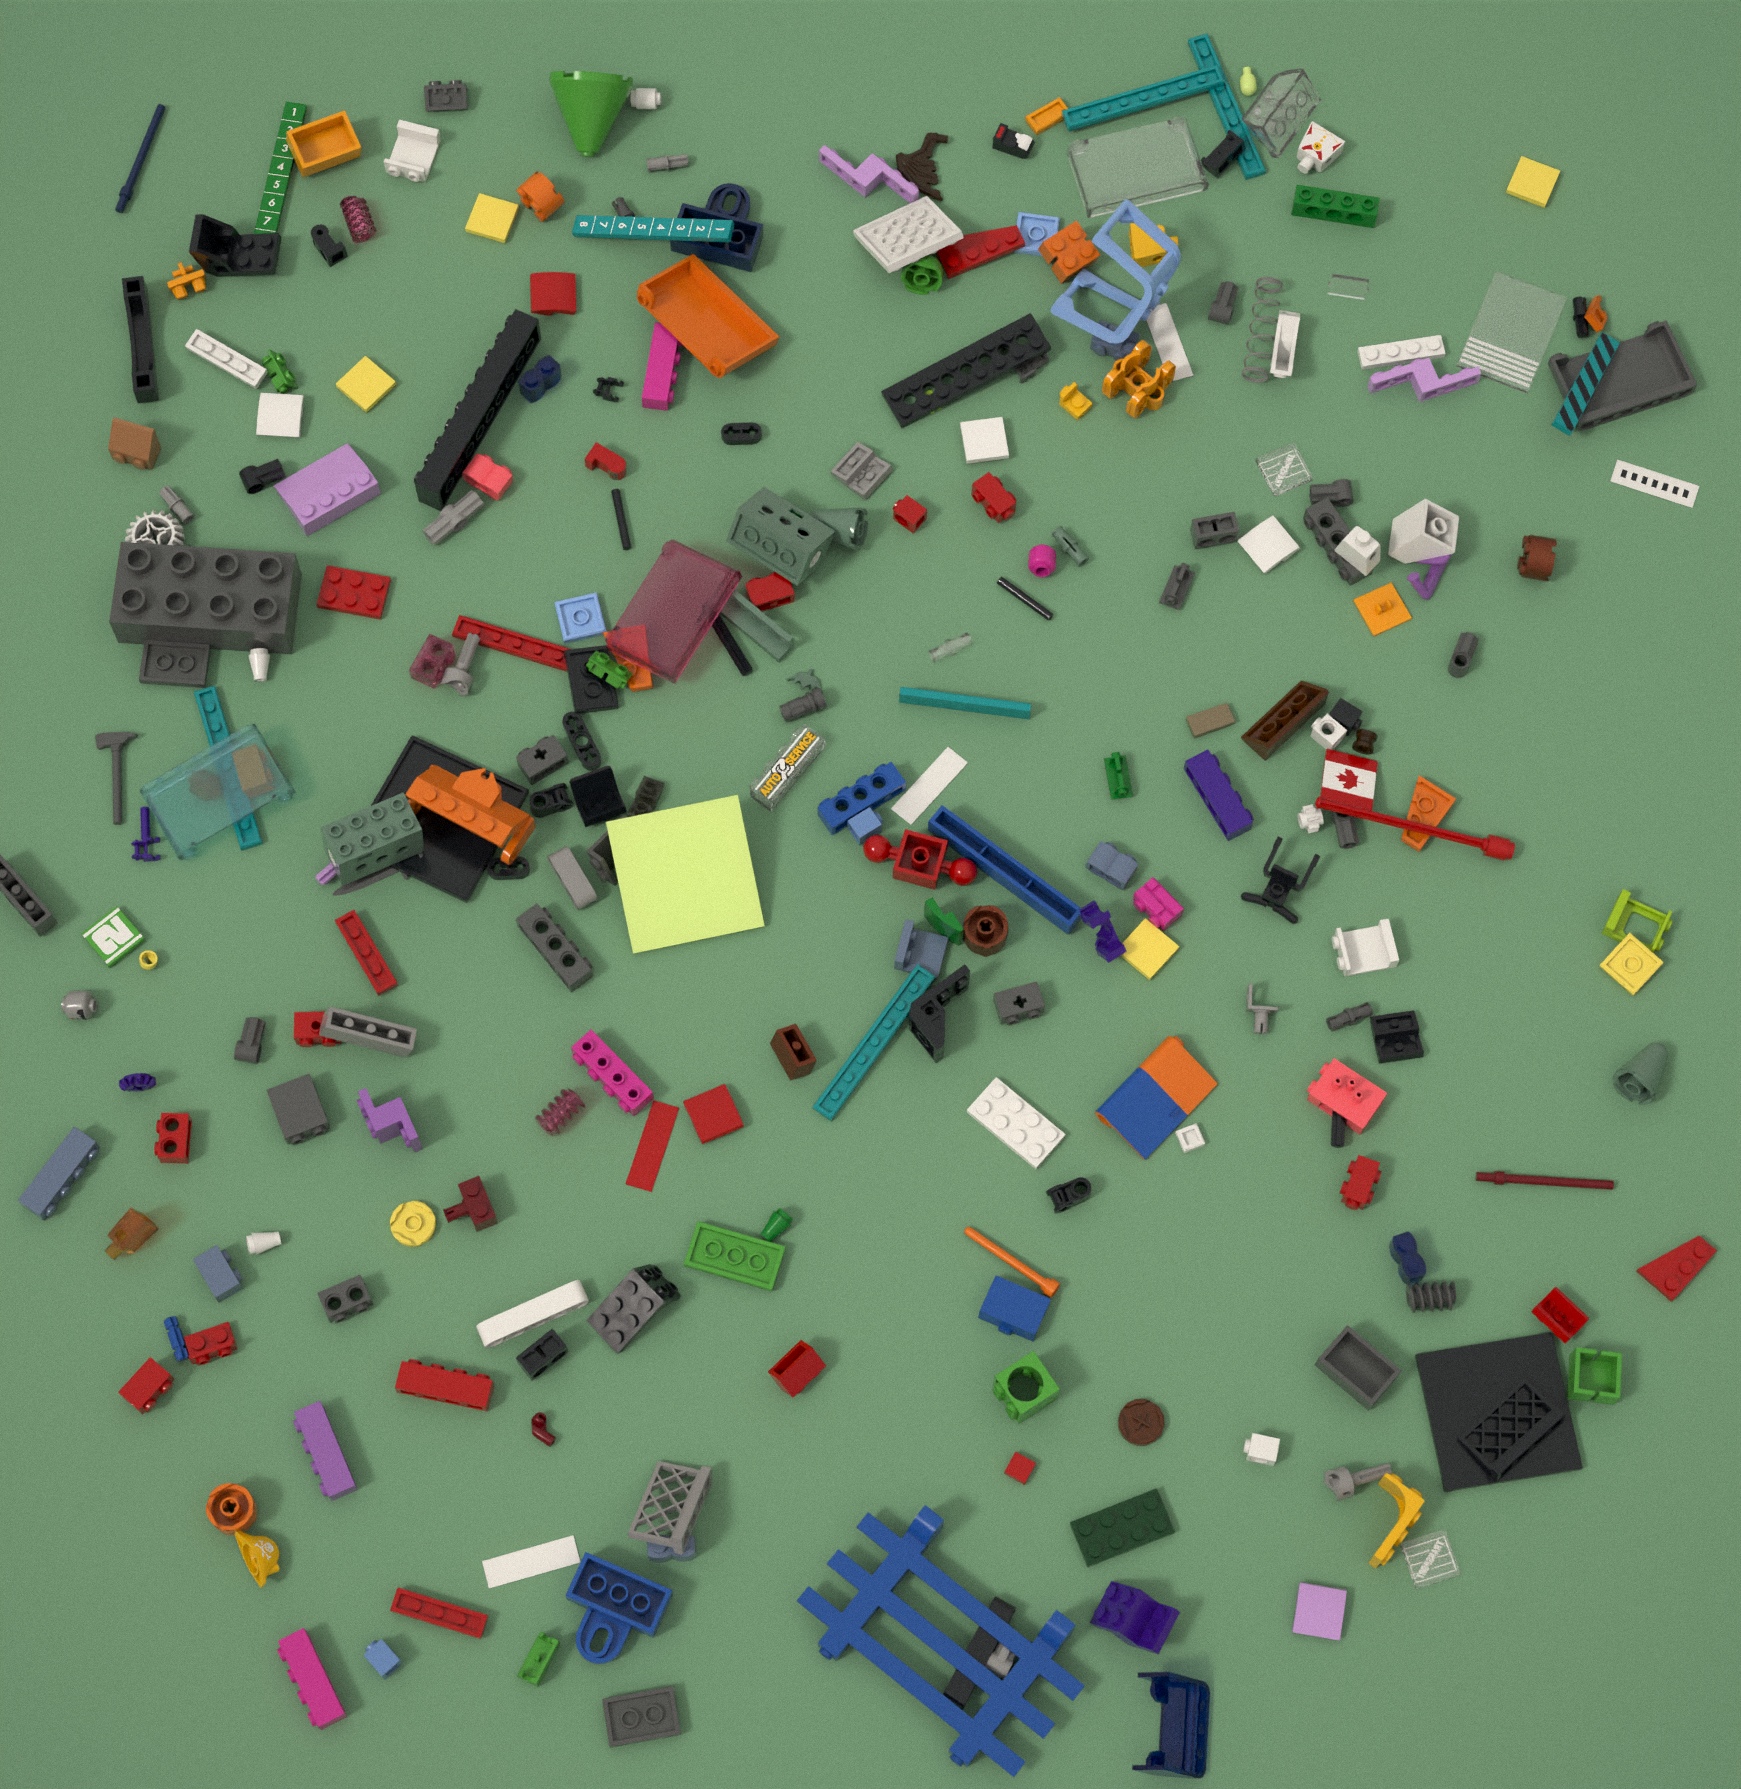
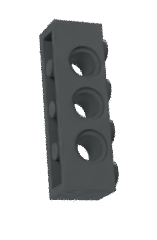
M1328 497L1307 508L1304 513L1303 522L1308 530L1311 529L1314 533L1317 544L1320 547L1323 546L1327 552L1328 560L1339 569L1338 573L1341 579L1347 581L1351 586L1366 578L1367 576L1335 552L1338 545L1332 541L1337 540L1341 542L1351 531ZM1325 523L1328 524L1330 527L1324 528L1320 524Z
M0 854V892L39 936H42L57 924L56 919Z
M536 903L516 918L517 926L572 993L593 977L591 970L593 966L586 957L582 959L577 953L579 949L572 940L568 942L564 937L566 933L563 928L551 921L552 916L545 907L541 908ZM545 926L548 928L545 933L537 932L539 927ZM554 943L562 945L558 950H553L550 947ZM567 960L575 961V964L571 967L564 965Z

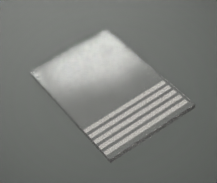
M1496 271L1456 367L1461 369L1479 367L1482 377L1528 394L1567 298Z

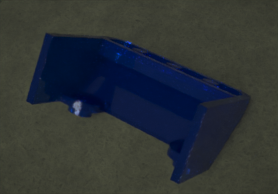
M1172 1672L1138 1673V1678L1152 1681L1150 1694L1157 1703H1161L1159 1751H1151L1146 1759V1765H1132V1770L1155 1776L1190 1779L1202 1778L1206 1772L1210 1705V1689L1208 1684L1204 1681Z

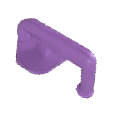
M1452 554L1416 561L1419 564H1431L1423 583L1419 579L1420 574L1417 572L1411 573L1407 577V580L1410 581L1411 585L1423 599L1428 600L1432 596Z

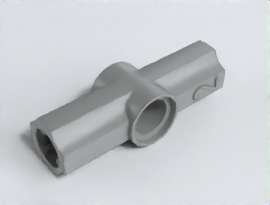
M471 490L455 504L445 506L440 512L439 517L422 530L423 534L431 544L437 545L451 532L461 530L466 525L468 518L484 506L483 501L476 492Z

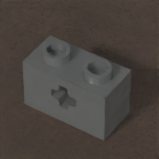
M554 734L550 737H543L537 742V745L523 749L516 756L517 765L531 785L569 763L566 752Z
M1037 981L996 992L993 996V1002L1001 1025L1005 1023L1013 1025L1018 1023L1020 1019L1027 1017L1028 1019H1035L1044 1013L1045 1005ZM1019 1002L1020 1005H1023V1008H1020L1016 1003Z

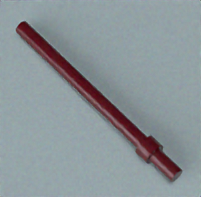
M1494 1171V1173L1476 1172L1475 1177L1476 1181L1493 1182L1494 1185L1514 1183L1613 1190L1614 1182L1611 1180L1505 1174L1504 1171Z

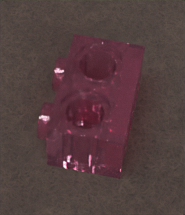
M429 634L409 669L411 678L435 689L436 685L441 683L445 669L455 659L456 653L453 644ZM436 651H444L440 656L434 655ZM426 669H433V670H434V671H433L432 673H430V674H425V673H424V671H425Z

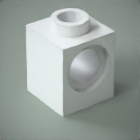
M1326 714L1322 719L1320 717L1317 718L1311 727L1313 729L1310 737L1323 748L1334 750L1345 738L1347 730L1329 714ZM1328 729L1332 732V734L1326 735L1322 732V730Z
M1252 1433L1250 1439H1246L1243 1452L1247 1453L1246 1460L1274 1466L1280 1439Z

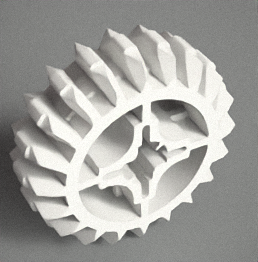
M152 510L151 515L144 511V517L142 518L136 515L137 522H130L131 529L126 531L128 535L125 537L126 542L156 544L152 535L154 533L158 544L164 545L169 542L167 545L184 546L182 541L185 540V536L178 519H173L170 513L165 516L162 510L159 514Z

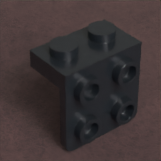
M604 766L570 779L569 783L575 803L585 827L627 812L619 794L611 766Z

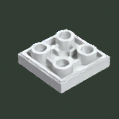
M1002 417L960 422L966 464L1009 458Z

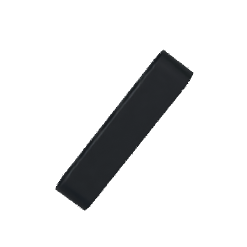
M996 1596L989 1606V1609L1007 1624H1009L1017 1608ZM979 1626L966 1652L983 1666H986L998 1641ZM956 1669L943 1695L963 1710L976 1685Z

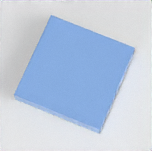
M1018 212L1017 227L1025 241V247L1013 252L1042 256L1038 248L1042 242L1058 233L1060 217Z
M597 592L554 602L564 644L604 635L603 632H606Z

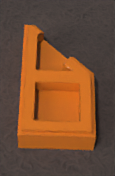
M1600 295L1592 299L1584 316L1596 332L1601 331L1607 321L1606 311H1602L1600 301H1602Z

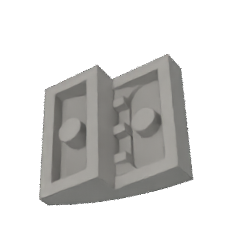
M857 442L830 472L843 485L866 500L893 469L890 464L876 457L873 450Z

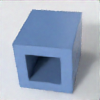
M869 807L847 821V828L860 846L870 836L878 835L882 832L883 820L878 812L874 813Z
M382 1639L378 1642L376 1640L373 1641L365 1649L364 1657L384 1680L403 1664Z

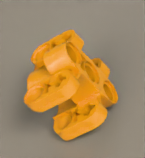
M1141 340L1134 347L1132 353L1124 359L1115 361L1113 369L1105 377L1102 387V393L1109 399L1114 398L1120 390H1124L1132 398L1130 401H1127L1126 413L1134 419L1144 411L1145 407L1150 410L1161 408L1164 390L1173 381L1176 365L1168 360L1159 369L1156 368L1154 378L1146 373L1143 368L1150 359L1152 347L1145 340ZM1139 382L1141 384L1140 386H1136L1134 383ZM1151 395H1156L1158 398H1157V399H1153V398H1151L1150 396H1151Z

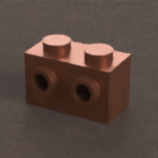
M797 1024L776 1030L770 1045L790 1081L810 1074L817 1060Z

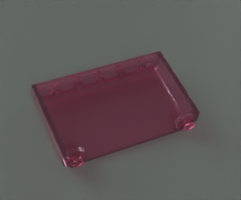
M674 539L666 542L662 548V553L614 629L608 632L605 641L607 642L609 652L675 684L741 580L742 575L740 571Z

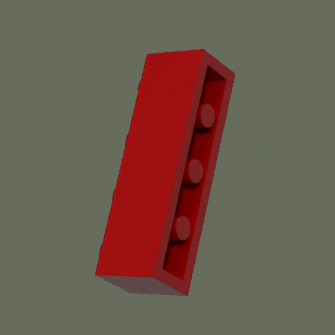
M409 1359L408 1362L401 1361L395 1385L397 1393L488 1412L494 1389V1382L490 1379V1376L479 1373L476 1376L467 1375V1371L461 1369L448 1371L444 1370V1366L431 1364V1367L424 1366L422 1362L414 1359Z

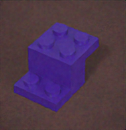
M1111 1581L1090 1623L1097 1628L1110 1631L1130 1646L1159 1654L1180 1612L1173 1607L1158 1603L1140 1589Z

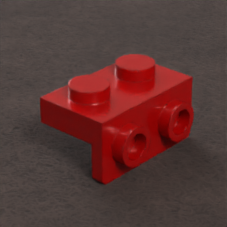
M1554 1287L1531 1311L1539 1321L1543 1322L1565 1344L1589 1320V1317L1557 1287Z

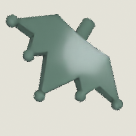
M809 669L807 674L799 672L786 679L787 681L795 680L794 684L800 682L801 690L808 686H811V690L819 687L821 693H823L818 678L811 676L813 669Z

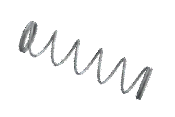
M1261 277L1256 280L1254 293L1260 301L1252 306V312L1256 319L1249 324V329L1254 336L1249 338L1246 343L1247 349L1251 354L1245 357L1243 363L1246 368L1242 370L1241 374L1243 378L1251 382H1264L1269 378V372L1265 369L1255 366L1247 367L1245 362L1251 355L1260 358L1272 357L1267 352H1252L1248 344L1254 337L1266 341L1275 339L1272 335L1268 334L1256 335L1251 329L1252 323L1256 320L1266 323L1277 322V319L1273 317H1258L1254 313V307L1259 302L1271 306L1280 305V302L1275 299L1261 300L1256 293L1257 289L1267 293H1276L1282 290V282L1274 277ZM1264 280L1272 281V282H1265V283H1262V284H1260V285L1258 284L1260 281H1264ZM1274 283L1279 284L1281 287L1266 289L1261 287V285ZM1265 301H1275L1278 302V304H1271ZM1268 318L1273 319L1275 321H1266L1263 319ZM1259 336H1269L1272 339H1265ZM1258 354H1267V355H1270V356H1269V357H1265V356H1260V355H1258ZM1252 370L1260 371V372H1263L1264 374H1259V373L1253 372ZM1250 371L1253 374L1266 377L1262 379L1246 376L1244 372Z

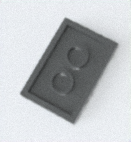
M145 640L139 682L142 684L206 688L211 652L210 644Z
M673 1686L602 1699L610 1748L681 1735Z

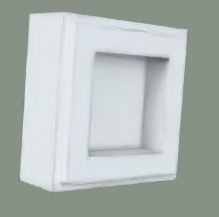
M1197 1123L1175 1132L1183 1153L1203 1147L1206 1144Z

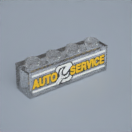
M805 724L800 729H795L790 737V742L780 747L773 762L770 760L765 765L764 773L760 778L756 777L750 784V797L771 812L825 748V738Z

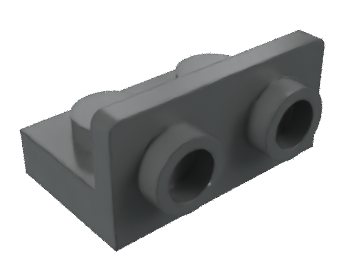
M451 80L449 84L441 85V81H430L429 85L424 86L425 111L467 110V85L462 84V80Z

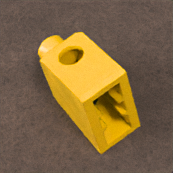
M1130 223L1129 241L1132 259L1141 267L1160 263L1167 254V251L1140 227ZM1156 225L1165 233L1164 226ZM1169 237L1178 246V237Z

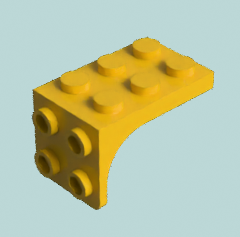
M1385 1473L1378 1485L1390 1493L1396 1500L1399 1508V1517L1394 1528L1368 1562L1375 1569L1379 1564L1384 1566L1395 1552L1392 1546L1398 1547L1408 1534L1405 1528L1408 1526L1411 1529L1422 1514L1419 1509L1425 1502L1421 1498L1422 1494L1412 1487L1410 1489L1402 1484L1403 1480L1393 1473Z

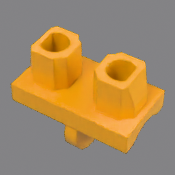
M182 262L177 263L179 270L172 272L174 278L181 275L182 277L167 282L169 291L173 292L177 300L188 296L184 286L189 284L193 285L196 293L206 290L204 280L206 277L203 269L186 275V273L194 270L192 265L183 267Z

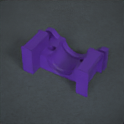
M1095 901L1079 909L1082 921L1092 929L1101 925L1099 932L1096 934L1097 940L1095 943L1098 956L1109 963L1127 952L1124 944L1118 939L1110 921L1111 915L1108 910L1102 912Z

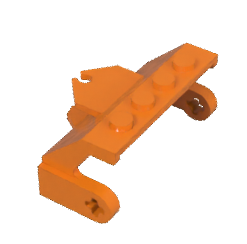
M431 765L428 770L416 777L405 794L406 798L409 799L408 802L414 814H417L421 807L424 806L494 843L501 849L510 835L513 834L501 855V861L508 865L513 863L536 828L534 818L502 800L501 786L496 782L492 772H490L489 778L486 779V776L483 775L486 773L485 768L462 772L458 777L437 765Z

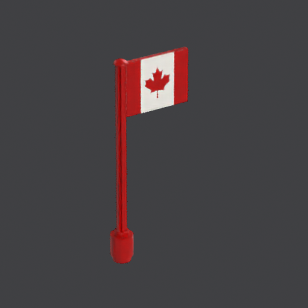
M1326 749L1320 797L1315 801L1316 809L1322 808L1477 847L1483 851L1484 856L1503 861L1506 859L1511 860L1515 843L1510 842V839L1491 834L1487 838L1481 839L1373 812L1378 761Z

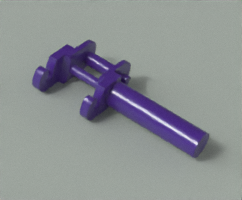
M141 807L142 841L135 840L131 843L132 846H135V854L132 855V859H136V861L143 859L144 862L158 861L161 859V856L156 855L154 857L153 855H148L149 844L159 843L160 838L156 837L153 839L150 837L149 807ZM139 846H144V854L139 853Z

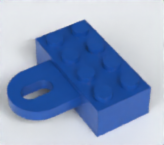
M585 1552L565 1595L568 1601L587 1609L576 1633V1646L581 1656L593 1664H606L613 1661L620 1654L631 1628L654 1638L672 1599L673 1591ZM599 1629L607 1630L609 1636L602 1651L598 1653L592 1652L590 1644L595 1633Z

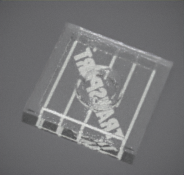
M1295 442L1257 457L1255 460L1274 497L1313 481V476Z
M1445 1529L1400 1543L1415 1589L1461 1575Z

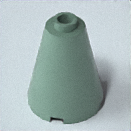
M865 508L813 510L809 514L835 531L832 539L833 542L851 550H860L858 545H863L868 528V521H864V515H868Z
M1660 1043L1648 1044L1615 1072L1612 1080H1615L1613 1086L1621 1096L1631 1102L1633 1099L1638 1100L1640 1105L1649 1104L1653 1100L1668 1058L1665 1046Z

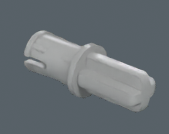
M665 154L663 157L646 158L648 172L665 169L669 171V168L688 165V156L686 154L668 157Z
M170 486L161 488L159 494L169 505V510L174 511L184 524L191 522L195 515L184 504V499L179 498Z

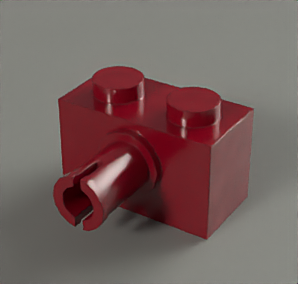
M480 1176L459 1183L458 1187L463 1197L462 1202L443 1209L448 1223L466 1215L470 1216L477 1232L498 1224Z

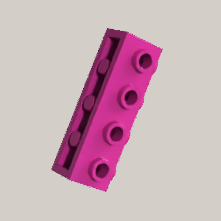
M592 1030L588 1031L571 1047L573 1054L571 1057L579 1066L584 1065L588 1069L587 1074L593 1081L597 1082L599 1080L604 1085L602 1087L604 1092L610 1098L614 1096L619 1101L618 1106L626 1114L630 1112L635 1116L654 1099L653 1092Z

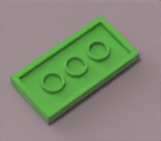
M697 1221L684 1266L772 1292L786 1248L779 1244Z

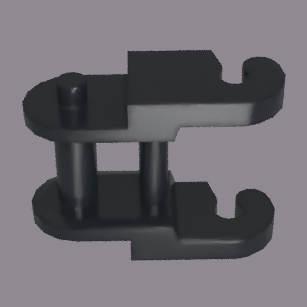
M603 377L597 378L599 384L597 389L593 390V393L596 396H602L603 400L618 402L619 397L615 396L613 398L612 394H608L610 386L623 387L624 382L620 381L619 383L616 378L608 377V379ZM603 384L608 385L606 391L601 390Z

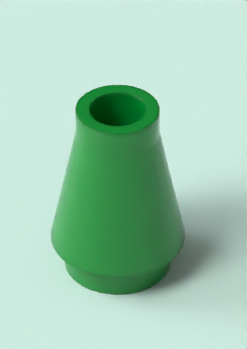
M779 1208L776 1212L773 1211L760 1234L771 1242L791 1226L790 1223L793 1219Z

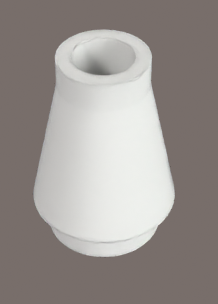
M251 649L248 657L254 681H266L270 660L268 649Z
M279 1232L251 1233V1235L246 1236L249 1254L255 1253V1255H258L268 1249L281 1245Z

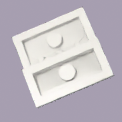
M261 393L256 435L300 438L304 395Z
M1274 516L1269 517L1238 540L1239 544L1265 575L1281 561L1285 562L1300 549Z

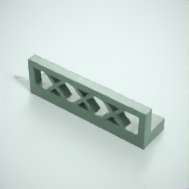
M729 584L724 588V596L715 605L718 613L777 662H780L793 649V637Z

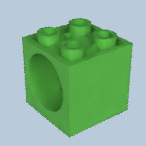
M1034 1351L995 1375L994 1388L992 1389L996 1398L999 1401L1003 1400L1007 1408L1005 1410L1012 1421L1016 1419L1018 1424L1057 1400L1060 1391ZM1019 1376L1034 1379L1039 1385L1037 1398L1027 1402L1014 1398L1009 1392L1011 1380Z

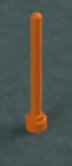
M965 1228V1235L1041 1286L1040 1289L1043 1290L1044 1295L1051 1299L1061 1285L1060 1282L1054 1278H1044L973 1228Z

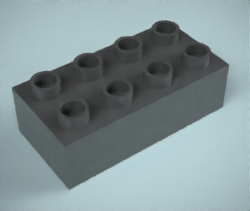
M121 542L109 623L118 643L144 645L145 640L210 644L211 649L250 652L251 649L264 648L268 649V653L292 654L302 573L295 553Z

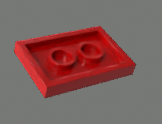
M327 565L316 604L317 608L381 620L391 578Z

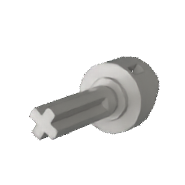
M468 633L456 667L447 668L440 685L446 684L451 686L460 696L468 695L473 682V677L467 672L480 640L477 634Z
M1389 1463L1349 1473L1346 1467L1341 1466L1326 1471L1324 1473V1483L1337 1496L1336 1501L1352 1497L1354 1495V1487L1382 1479L1385 1473L1391 1474L1393 1472Z

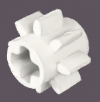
M1313 804L1302 806L1301 813L1297 814L1300 828L1306 829L1308 833L1319 831V825L1324 824L1321 809L1314 808Z

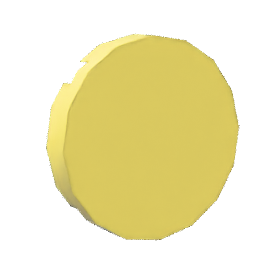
M419 1201L403 1203L392 1213L390 1219L391 1231L394 1238L402 1245L408 1247L420 1246L427 1243L434 1235L436 1218L432 1209L425 1203Z

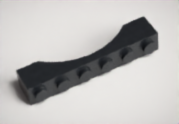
M143 276L122 278L131 342L133 392L137 403L159 401L147 285Z

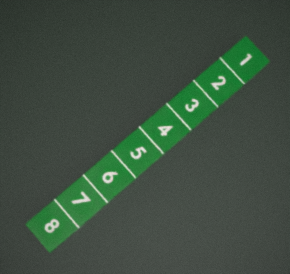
M285 103L254 234L277 233L295 161L286 141V132L303 126L307 111L306 104Z

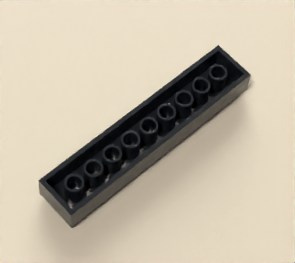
M515 309L512 315L507 317L504 330L497 334L494 347L486 353L483 366L478 367L473 383L469 384L465 390V397L462 402L459 401L457 403L452 419L449 418L447 420L443 435L436 439L432 454L429 453L426 456L425 466L422 471L417 472L414 478L419 502L439 511H442L463 476L462 472L474 457L541 340L539 320L517 309Z

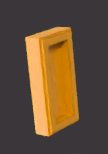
M1059 97L1025 116V121L1037 136L1063 121L1062 110L1068 109V107Z

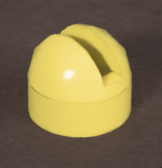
M144 951L140 954L139 964L143 969L151 970L157 965L158 957L153 951Z

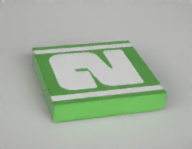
M117 906L81 933L109 968L145 941V938Z

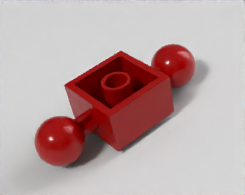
M905 829L900 848L891 846L890 841L882 835L870 836L863 846L864 855L871 862L881 863L887 859L895 860L893 879L936 890L940 873L949 875L951 880L959 886L970 885L977 877V867L972 860L968 858H958L953 862L944 860L948 841Z

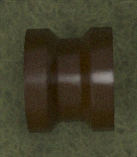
M1358 729L1355 735L1357 739L1352 745L1353 750L1361 754H1372L1374 751L1373 743L1377 740V734L1367 729Z

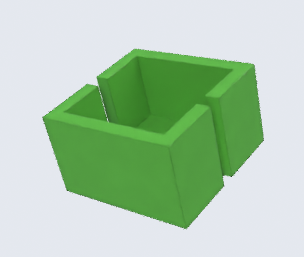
M1576 1347L1569 1355L1567 1399L1588 1402L1593 1398L1594 1403L1614 1405L1620 1399L1622 1353L1601 1350L1597 1354L1595 1349Z

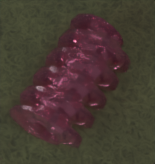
M348 196L341 200L340 207L342 208L352 241L354 243H362L373 236L377 230L373 226L374 221L371 219L372 216L369 213V207L366 205V199Z
M567 1088L568 1091L565 1089L560 1091L562 1097H554L555 1103H548L549 1110H541L543 1117L535 1116L538 1125L552 1137V1131L560 1133L558 1125L567 1126L564 1121L565 1118L573 1120L571 1112L579 1114L577 1105L585 1107L582 1099L569 1088Z

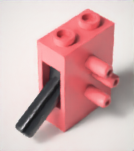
M1334 1058L1330 1064L1327 1062L1324 1064L1319 1072L1322 1076L1318 1082L1313 1080L1308 1087L1307 1092H1309L1307 1100L1332 1116L1331 1146L1342 1148L1345 1143V1126L1361 1135L1384 1101L1387 1092Z

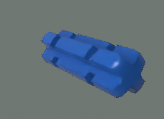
M176 1316L168 1317L164 1320L166 1330H169L167 1334L172 1349L176 1351L174 1352L177 1361H184L189 1357V1352L187 1348H184L186 1343L181 1328L177 1327L179 1325Z

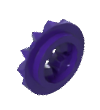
M146 1073L130 1074L119 1081L121 1090L128 1092L144 1091L156 1085V1078Z

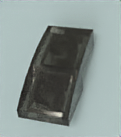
M644 776L636 791L635 799L627 813V817L654 812L664 788V783Z

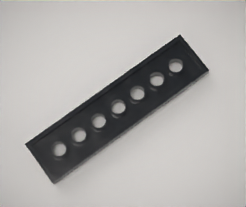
M1029 313L884 389L881 393L900 427L904 428L931 414V412H935L939 408L1051 351V346L1034 317ZM1025 337L1028 339V343L1019 345L1017 340ZM1002 347H1007L1010 351L1006 355H1000L998 350ZM982 357H989L991 362L987 365H982L979 363V360ZM963 367H970L972 369V372L968 375H964L960 371ZM950 376L954 380L951 384L946 385L942 383L944 377ZM927 386H932L935 389L932 394H925L923 392ZM908 396L916 398L913 404H906L904 402Z

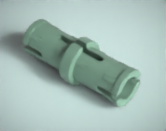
M1059 526L1052 532L1051 535L1063 547L1062 551L1065 554H1069L1078 567H1081L1089 560V557L1078 546L1076 539H1072L1062 526Z

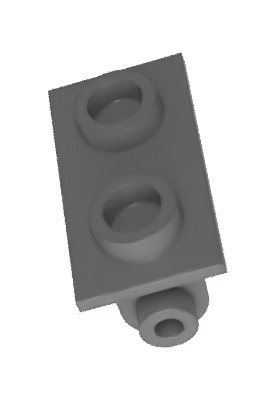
M1182 563L1180 566H1174L1159 603L1180 610L1195 572L1189 570L1190 566L1188 564Z

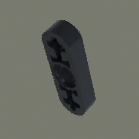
M575 712L566 713L562 720L563 728L582 766L589 771L598 769L601 765V756L582 717ZM570 719L576 721L578 731L575 732L573 726L569 724ZM584 736L588 739V743L584 746H579L576 744V739ZM588 750L591 757L595 758V762L592 764L587 759L586 751Z

